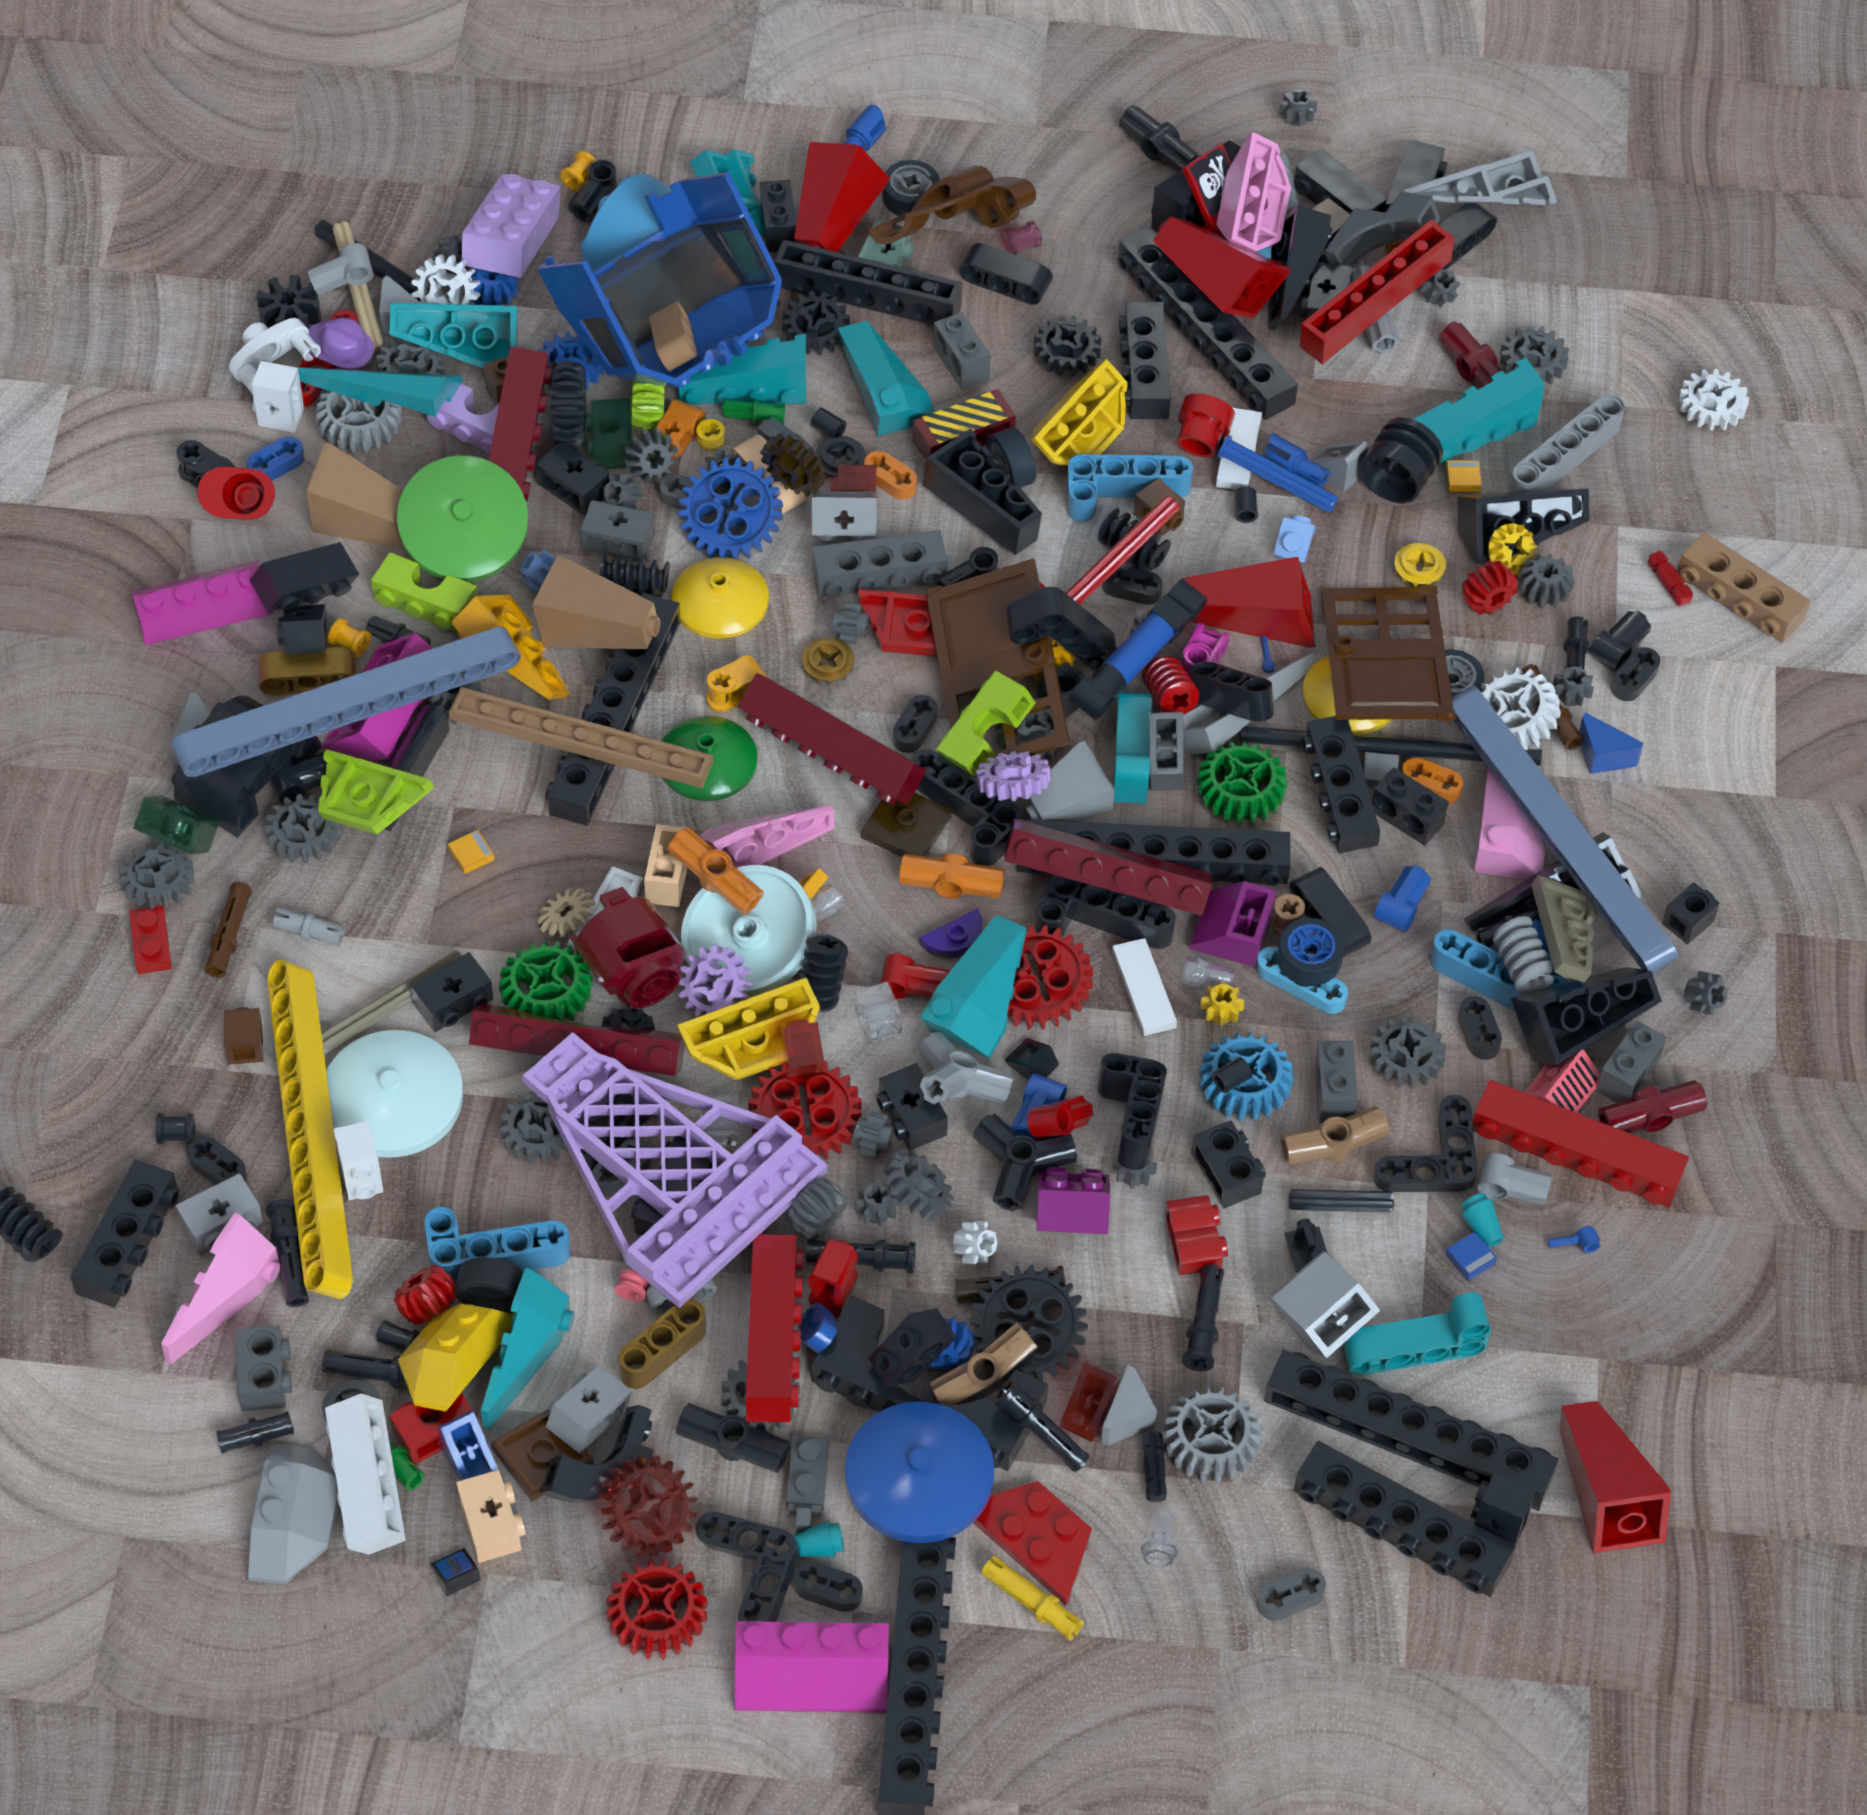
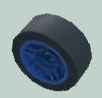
M1316 918L1295 920L1286 926L1280 935L1277 962L1281 971L1290 980L1300 985L1316 986L1325 984L1333 979L1341 968L1344 942L1340 932L1332 924ZM1309 951H1313V952H1314L1313 955H1310V954H1308V953H1309Z

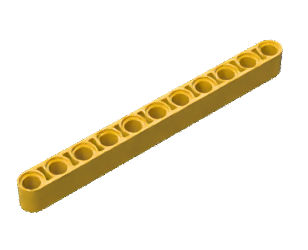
M279 959L269 969L267 984L304 1284L308 1291L341 1300L351 1290L353 1273L314 974L308 968Z

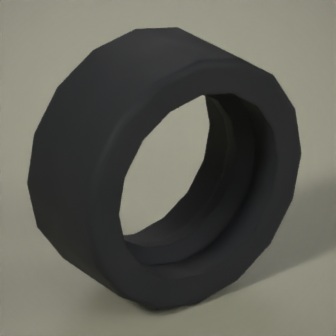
M479 1257L469 1259L460 1267L455 1287L456 1298L462 1304L490 1308L511 1314L513 1313L510 1311L524 1272L512 1263L496 1258Z

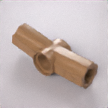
M1373 1106L1346 1118L1331 1117L1325 1120L1322 1126L1281 1134L1282 1154L1288 1165L1322 1158L1333 1162L1342 1161L1347 1157L1349 1151L1388 1136L1390 1128L1387 1117L1382 1109ZM1330 1138H1339L1341 1139V1141H1334Z
M1017 1322L984 1351L974 1355L970 1361L930 1382V1385L940 1404L957 1405L986 1388L996 1386L1001 1382L1003 1376L1031 1354L1038 1346ZM991 1360L995 1367L993 1376L987 1380H980L977 1375L978 1365L982 1361Z

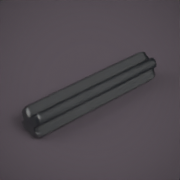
M1291 1189L1288 1196V1205L1291 1210L1392 1212L1394 1208V1195L1390 1191Z

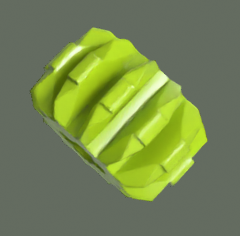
M638 381L632 382L630 419L633 428L647 429L648 431L657 428L658 422L664 416V386Z

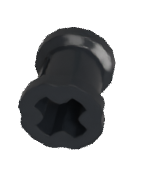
M158 1113L156 1118L157 1145H163L165 1141H186L187 1145H190L195 1140L196 1125L194 1113H188L186 1117H165L164 1113Z

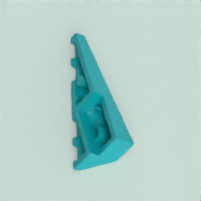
M706 149L692 159L689 163L697 177L730 173L761 236L764 230L760 200L753 191V185L757 183L756 175L751 174L750 165L754 162L753 154L733 149L724 155ZM743 228L727 230L742 259L754 276H768L746 231Z
M295 367L298 368L300 382L378 407L382 400L434 417H436L445 401L451 402L463 381L461 375Z

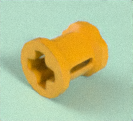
M577 152L574 156V162L561 171L560 179L562 183L572 191L577 192L589 176V166L597 160L588 152Z
M340 618L331 627L327 642L332 646L339 645L351 649L355 654V658L358 659L367 651L371 642V633L367 630L359 631L348 625L346 619Z

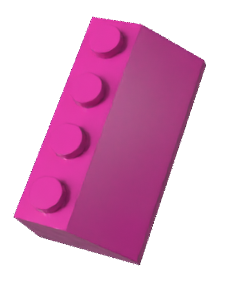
M256 560L130 591L145 645L274 614V612H267L250 582V578L260 567L261 563Z
M414 632L377 646L362 672L433 648ZM424 699L328 732L321 747L325 751L328 749L373 763L387 760L395 753L397 749L396 742L400 735L409 727L411 723L410 717L414 709Z
M736 1621L735 1711L887 1713L889 1623Z

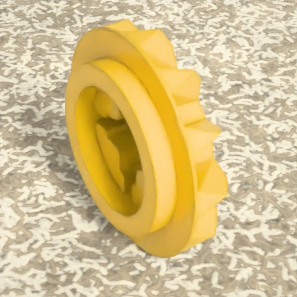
M1513 523L1499 527L1493 533L1489 542L1488 549L1491 562L1500 560L1508 569H1511L1514 575H1518L1522 571L1527 559L1534 560L1535 549L1538 546L1533 541V533L1527 531L1524 525ZM1517 542L1516 548L1522 554L1511 556L1512 550L1505 544H1515Z
M1411 543L1402 547L1397 552L1394 559L1395 574L1402 577L1403 583L1412 582L1414 587H1417L1419 584L1431 585L1434 581L1440 582L1442 575L1445 573L1446 560L1443 554L1432 545ZM1420 559H1423L1422 571H1417L1416 565Z

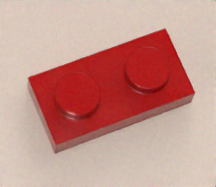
M155 906L154 909L148 907L129 910L138 975L172 969L164 906Z

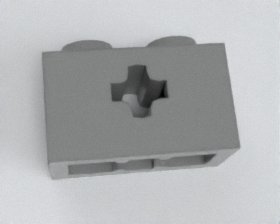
M817 491L816 494H812V535H817L820 540L824 541L837 540L838 536H851V540L854 541L868 540L870 536H877L878 492ZM843 510L847 511L848 516H850L848 523H842L841 517H838Z
M240 1173L175 1205L179 1222L199 1255L211 1250L215 1240L234 1213L240 1214L255 1229L263 1223L260 1205Z
M598 1365L588 1375L582 1373L565 1395L559 1393L552 1400L548 1407L550 1416L546 1428L578 1453H581L625 1414L632 1390Z

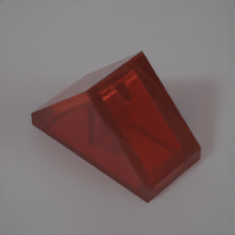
M1086 1360L1059 1427L1093 1442L1107 1418L1118 1390L1120 1375Z

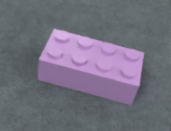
M501 174L462 232V261L465 259L467 261L466 266L521 278L559 219L561 186L550 184L545 180L535 181L521 178L516 174Z

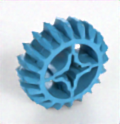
M1237 1031L1234 1034L1233 1040L1224 1035L1221 1038L1220 1044L1213 1042L1209 1052H1205L1202 1058V1065L1199 1067V1085L1201 1090L1205 1091L1204 1097L1206 1102L1214 1101L1213 1107L1215 1111L1224 1108L1227 1118L1235 1113L1238 1114L1240 1122L1245 1118V1115H1250L1256 1121L1259 1118V1113L1269 1118L1272 1114V1109L1280 1110L1283 1106V1101H1287L1294 1081V1077H1292L1293 1066L1292 1062L1287 1061V1052L1279 1051L1277 1041L1267 1044L1266 1035L1260 1039H1255L1252 1031L1247 1037L1242 1038ZM1237 1057H1242L1251 1069L1252 1078L1229 1092L1222 1093L1213 1081L1212 1072ZM1265 1068L1270 1072L1274 1080L1272 1083H1269L1266 1080V1075L1263 1074Z

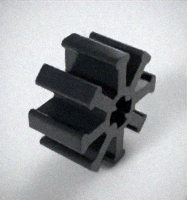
M298 275L289 276L290 283L288 289H283L278 283V278L274 277L268 281L269 293H263L261 290L258 291L256 298L260 321L268 328L290 318L299 319L307 329L310 328L309 324L314 325L322 321L317 292L314 290L311 282L308 286L302 288L301 279Z

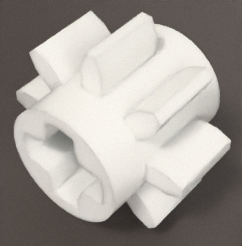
M963 1221L962 1228L954 1233V1253L963 1255L962 1263L987 1264L988 1257L996 1252V1232L987 1230L988 1222Z

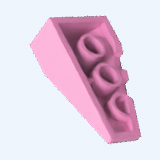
M1487 766L1474 872L1527 880L1543 870L1545 848L1542 838Z
M831 805L726 823L717 828L706 830L700 837L712 848L726 852L731 858L732 865L736 868L747 865H761L833 830L834 808ZM717 868L709 869L710 872L715 874L722 873Z
M233 1214L215 1240L210 1250L215 1257L205 1274L201 1272L197 1274L194 1280L196 1285L192 1293L193 1299L191 1303L184 1302L181 1305L161 1343L166 1362L173 1364L261 1294L267 1283H272L278 1276L280 1264L276 1247L240 1214Z

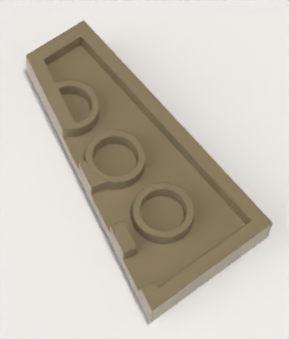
M1538 875L1531 886L1554 971L1564 978H1572L1585 983L1592 973L1593 948L1590 946V942L1594 938V930L1591 929V924L1595 920V911L1592 910L1593 905L1581 890Z

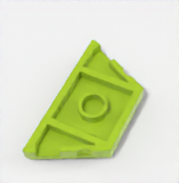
M326 749L323 759L327 762L326 775H323L321 778L322 795L319 798L318 812L323 819L377 835L431 792L434 785L428 778Z

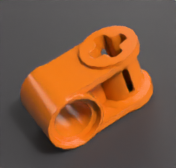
M677 399L670 403L666 413L658 422L657 428L662 431V435L668 433L673 438L671 444H675L678 447V452L672 456L680 458L693 438L697 436L696 428L705 419V410Z

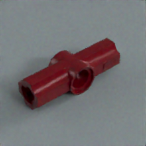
M1451 322L1439 333V342L1456 360L1457 370L1465 381L1473 380L1479 388H1482L1493 382L1491 376L1503 371L1498 366L1497 357L1493 349L1488 344L1480 345L1462 323Z
M1693 1080L1662 1090L1658 1086L1643 1088L1636 1092L1629 1100L1599 1108L1597 1115L1599 1122L1627 1133L1641 1129L1653 1133L1668 1127L1674 1119L1705 1111L1707 1101L1702 1084Z

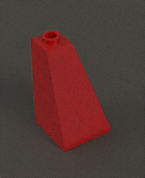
M810 142L794 236L798 243L838 252L887 185L890 177L860 145Z
M1170 217L1162 223L1158 234L1152 240L1223 313L1254 319L1291 272L1283 264L1231 243L1218 234L1180 218Z
M1298 556L1184 578L1208 598L1207 604L1192 623L1198 624L1201 622L1209 627L1256 637L1266 636L1267 639L1308 648L1316 647L1311 593Z
M1598 1401L1562 1406L1560 1435L1593 1553L1666 1543L1671 1498L1669 1486Z

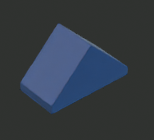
M1585 712L1581 720L1579 732L1584 738L1581 747L1590 774L1636 767L1639 763L1644 743Z
M472 1410L439 1426L442 1451L460 1481L498 1470Z

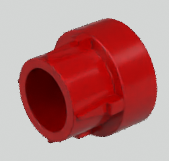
M1201 393L1187 395L1184 398L1178 415V421L1182 425L1176 440L1178 447L1186 453L1197 457L1211 458L1215 456L1221 439L1227 437L1230 433L1236 415L1234 409L1225 401L1211 395Z

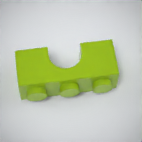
M391 552L371 579L373 598L382 606L393 607L406 612L413 618L424 619L436 624L441 629H450L457 633L458 631L451 622L475 596H478L477 585L448 574L444 581L435 588L424 589L419 587L421 584L419 564Z
M995 670L992 676L982 684L979 693L971 704L963 709L960 718L952 729L942 737L940 745L936 750L940 755L977 778L979 764L987 763L988 757H996L990 745L983 739L985 732L997 723H1006L1017 729L1036 702L1026 687Z

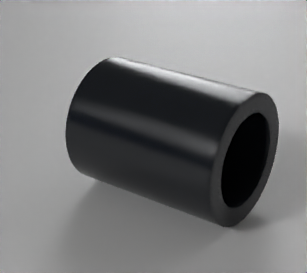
M821 407L814 413L810 425L831 438L842 436L847 423Z
M1249 486L1236 489L1234 492L1236 519L1242 523L1255 521L1258 518L1256 490Z
M1237 1057L1212 1072V1078L1217 1088L1225 1094L1252 1078V1072L1247 1062L1242 1057Z

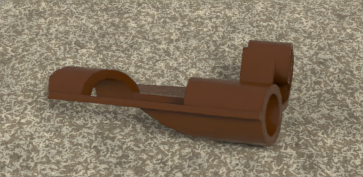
M972 166L937 181L918 199L911 212L868 229L867 234L871 235L876 243L890 244L918 232L927 222L929 213L934 212L939 218L948 220L974 209L985 227L996 228L1015 220L1019 215V210L1032 205L1036 200V191L1029 180L1017 177L993 178V175L987 168ZM905 221L901 230L893 226Z

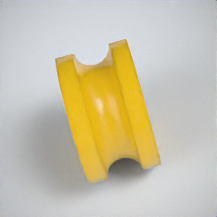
M706 419L698 424L696 433L697 444L700 448L707 451H715L724 445L725 429L720 421Z

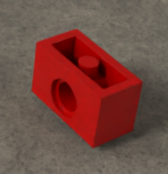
M461 1392L446 1412L415 1406L412 1402H406L396 1408L389 1415L392 1432L400 1446L406 1449L410 1460L417 1464L442 1451L439 1426L471 1411L472 1408ZM432 1417L440 1419L436 1423L432 1424L424 1422L428 1418Z

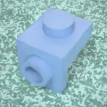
M1292 515V519L1283 517L1273 555L1283 559L1298 556L1300 563L1305 564L1312 538L1316 533L1315 525L1310 524L1311 519L1299 515Z

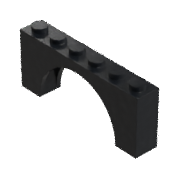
M852 1295L836 1322L837 1332L835 1337L824 1350L817 1354L812 1363V1382L825 1392H836L847 1397L851 1403L858 1407H869L878 1412L902 1403L928 1402L907 1393L898 1385L887 1388L867 1359L877 1349L880 1335L884 1329V1309ZM1015 1369L1009 1379L1016 1378L1020 1382V1388L1032 1399L1037 1398L1044 1407L1047 1402L1048 1384ZM997 1390L973 1402L944 1405L960 1412L980 1429L991 1448L994 1468L1000 1467L1009 1471L1031 1430L1028 1427L1022 1428L1014 1423L1015 1418L1003 1406L998 1407L993 1403V1397Z

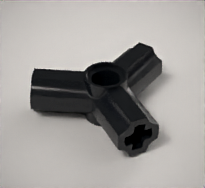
M995 1113L985 1116L973 1131V1138L1003 1163L993 1196V1202L998 1204L1001 1209L1009 1211L1023 1209L1031 1179L1036 1171L1077 1162L1072 1134L1032 1139L1025 1135H1019ZM1024 1156V1157H1027L1028 1159L1019 1160V1159H1016L1015 1157Z

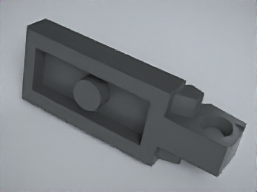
M792 1435L786 1506L788 1514H796L795 1534L811 1528L812 1515L821 1516V1511H824L829 1438Z

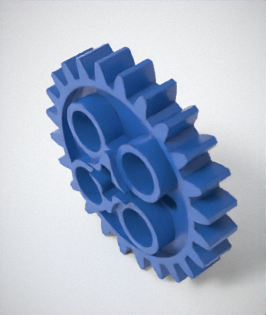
M724 457L721 467H718L712 460L709 472L703 467H699L702 477L698 479L690 476L693 487L682 488L688 498H682L678 501L681 507L686 508L678 512L680 519L687 520L681 524L683 532L691 531L687 536L688 541L692 543L698 540L696 548L699 552L708 547L707 554L709 558H712L716 552H719L720 558L732 554L734 559L739 560V553L744 552L746 557L750 559V549L753 547L757 551L763 552L760 542L763 540L771 544L773 541L769 531L779 532V527L774 521L783 520L782 513L776 511L784 506L782 500L775 499L781 493L779 487L771 488L775 483L773 477L770 476L763 479L766 474L765 469L761 467L754 472V463L751 460L745 467H742L739 457H737L734 465H730L727 457ZM721 484H729L731 486L729 492L723 495L715 493V490ZM743 484L744 488L741 489L737 496V489L739 485ZM750 496H758L760 498L759 503L753 507L744 505L745 500ZM735 501L737 511L731 510L727 516L725 508L731 509ZM714 512L718 514L714 522L708 524L702 522V517L706 513ZM725 523V529L721 535H718L717 532L722 528L723 524ZM739 524L747 526L746 531L742 535L736 536L731 534L734 526Z

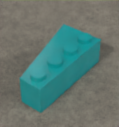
M806 334L795 335V340L781 342L780 338L767 340V345L750 347L746 343L747 352L741 356L731 355L733 360L726 366H720L716 363L713 368L705 372L699 373L698 371L691 376L692 381L679 388L680 401L688 404H723L725 400L754 402V399H757V402L771 404H806Z
M1526 357L1516 362L1517 368L1506 375L1503 371H1500L1491 376L1493 382L1478 390L1473 386L1463 391L1457 402L1451 404L1447 400L1413 419L1424 424L1440 440L1443 448V456L1440 463H1444L1462 453L1475 451L1480 446L1493 441H1501L1506 436L1519 431H1527L1537 425L1545 383Z

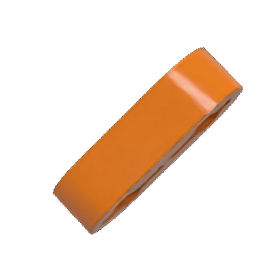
M874 451L865 457L864 474L869 481L897 499H909L915 495L917 491V475L912 469L883 451Z
M1411 758L1403 764L1402 773L1449 801V803H1453L1461 797L1463 779L1456 771L1421 758ZM1415 772L1421 773V775H1418L1417 778L1411 776L1414 775ZM1447 783H1449V784L1452 785V786L1449 787L1448 790L1442 788V787H1444Z

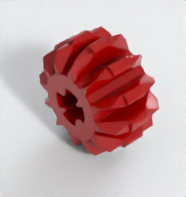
M1489 560L1484 566H1477L1473 573L1467 574L1468 579L1461 584L1463 587L1461 594L1464 597V601L1479 615L1485 613L1491 615L1497 609L1502 610L1503 605L1511 602L1510 597L1518 592L1516 576L1500 560L1493 563Z
M431 1265L428 1268H422L416 1274H412L408 1280L403 1281L402 1286L395 1292L394 1302L403 1317H406L414 1325H418L422 1322H429L433 1317L439 1316L443 1310L449 1308V1304L457 1297L455 1294L456 1286L452 1277L442 1267Z

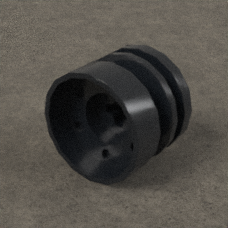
M1398 417L1390 419L1381 429L1380 434L1375 439V443L1368 449L1360 461L1359 472L1367 487L1379 497L1393 503L1405 504L1413 502L1441 462L1443 448L1434 432L1424 424L1410 418Z

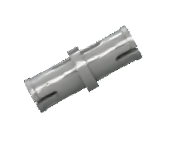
M278 907L276 910L278 916L274 915L273 928L300 934L302 939L305 940L314 938L340 946L342 942L340 937H344V924L319 919L314 913L309 912L305 915Z

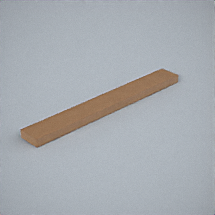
M460 687L449 711L450 720L703 788L714 763L713 755L464 687Z

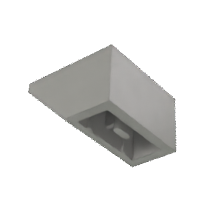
M1325 1251L1318 1254L1269 1297L1310 1351L1325 1358L1330 1356L1380 1312V1309L1359 1282Z

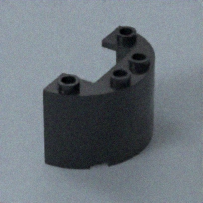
M237 696L225 703L219 702L214 706L211 714L202 725H197L193 729L264 705L249 696ZM313 736L196 777L186 776L179 764L171 780V783L174 785V800L238 838L259 815L255 795L289 759L295 763L314 756L322 748L321 742L317 736Z

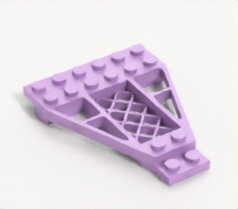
M573 1032L523 1075V1084L548 1103V1112L626 1264L678 1308L793 1204V1200L800 1195V1192L807 1188L808 1184L814 1183L828 1172V1164L802 1144V1135L777 1115L771 1119L629 1070L616 1059L597 1053ZM617 1094H630L635 1098V1104L613 1105V1098ZM661 1096L706 1111L707 1113L693 1123ZM614 1115H635V1126H614ZM639 1115H656L660 1119V1126H639ZM592 1116H610V1127H588V1120ZM719 1116L759 1130L733 1154L729 1153L704 1132ZM661 1136V1148H640L639 1137ZM665 1136L683 1137L686 1140V1147H665ZM597 1137H610V1148ZM614 1137H635V1148H614ZM580 1149H584L626 1184L609 1200L604 1198ZM707 1157L712 1161V1169H691V1158ZM661 1158V1169L640 1170V1159ZM665 1158H687V1169H666ZM624 1159H636V1169ZM704 1179L692 1190L691 1180ZM649 1180H662V1191ZM666 1180H687V1191H666ZM638 1195L662 1214L663 1217L634 1244L629 1246L612 1212L630 1196Z

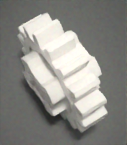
M439 254L436 256L435 262L429 258L424 262L425 267L421 266L416 270V273L421 278L412 280L411 284L418 287V290L414 291L412 296L420 297V303L475 305L471 300H477L480 297V293L474 291V288L480 285V281L472 280L471 276L476 271L475 269L469 271L465 269L467 263L465 259L457 264L455 263V255L452 254L445 261L443 254ZM445 269L451 270L457 275L447 273ZM428 280H429V282L431 283V287H430V292H429V293H428V291H427V282H428ZM448 284L451 290L444 293L441 288ZM463 284H464V287H465V296H464V297H463L462 294H461V290H462V285H463Z
M1702 369L1700 377L1692 373L1689 381L1684 380L1679 396V402L1682 403L1680 411L1688 412V421L1697 419V427L1699 428L1705 423L1709 425V430L1711 431L1714 430L1715 425H1719L1722 430H1726L1728 422L1736 426L1738 419H1743L1749 403V397L1746 396L1747 387H1740L1741 379L1739 378L1732 381L1730 379V372L1722 376L1719 375L1718 369H1714L1713 374H1708L1705 369Z

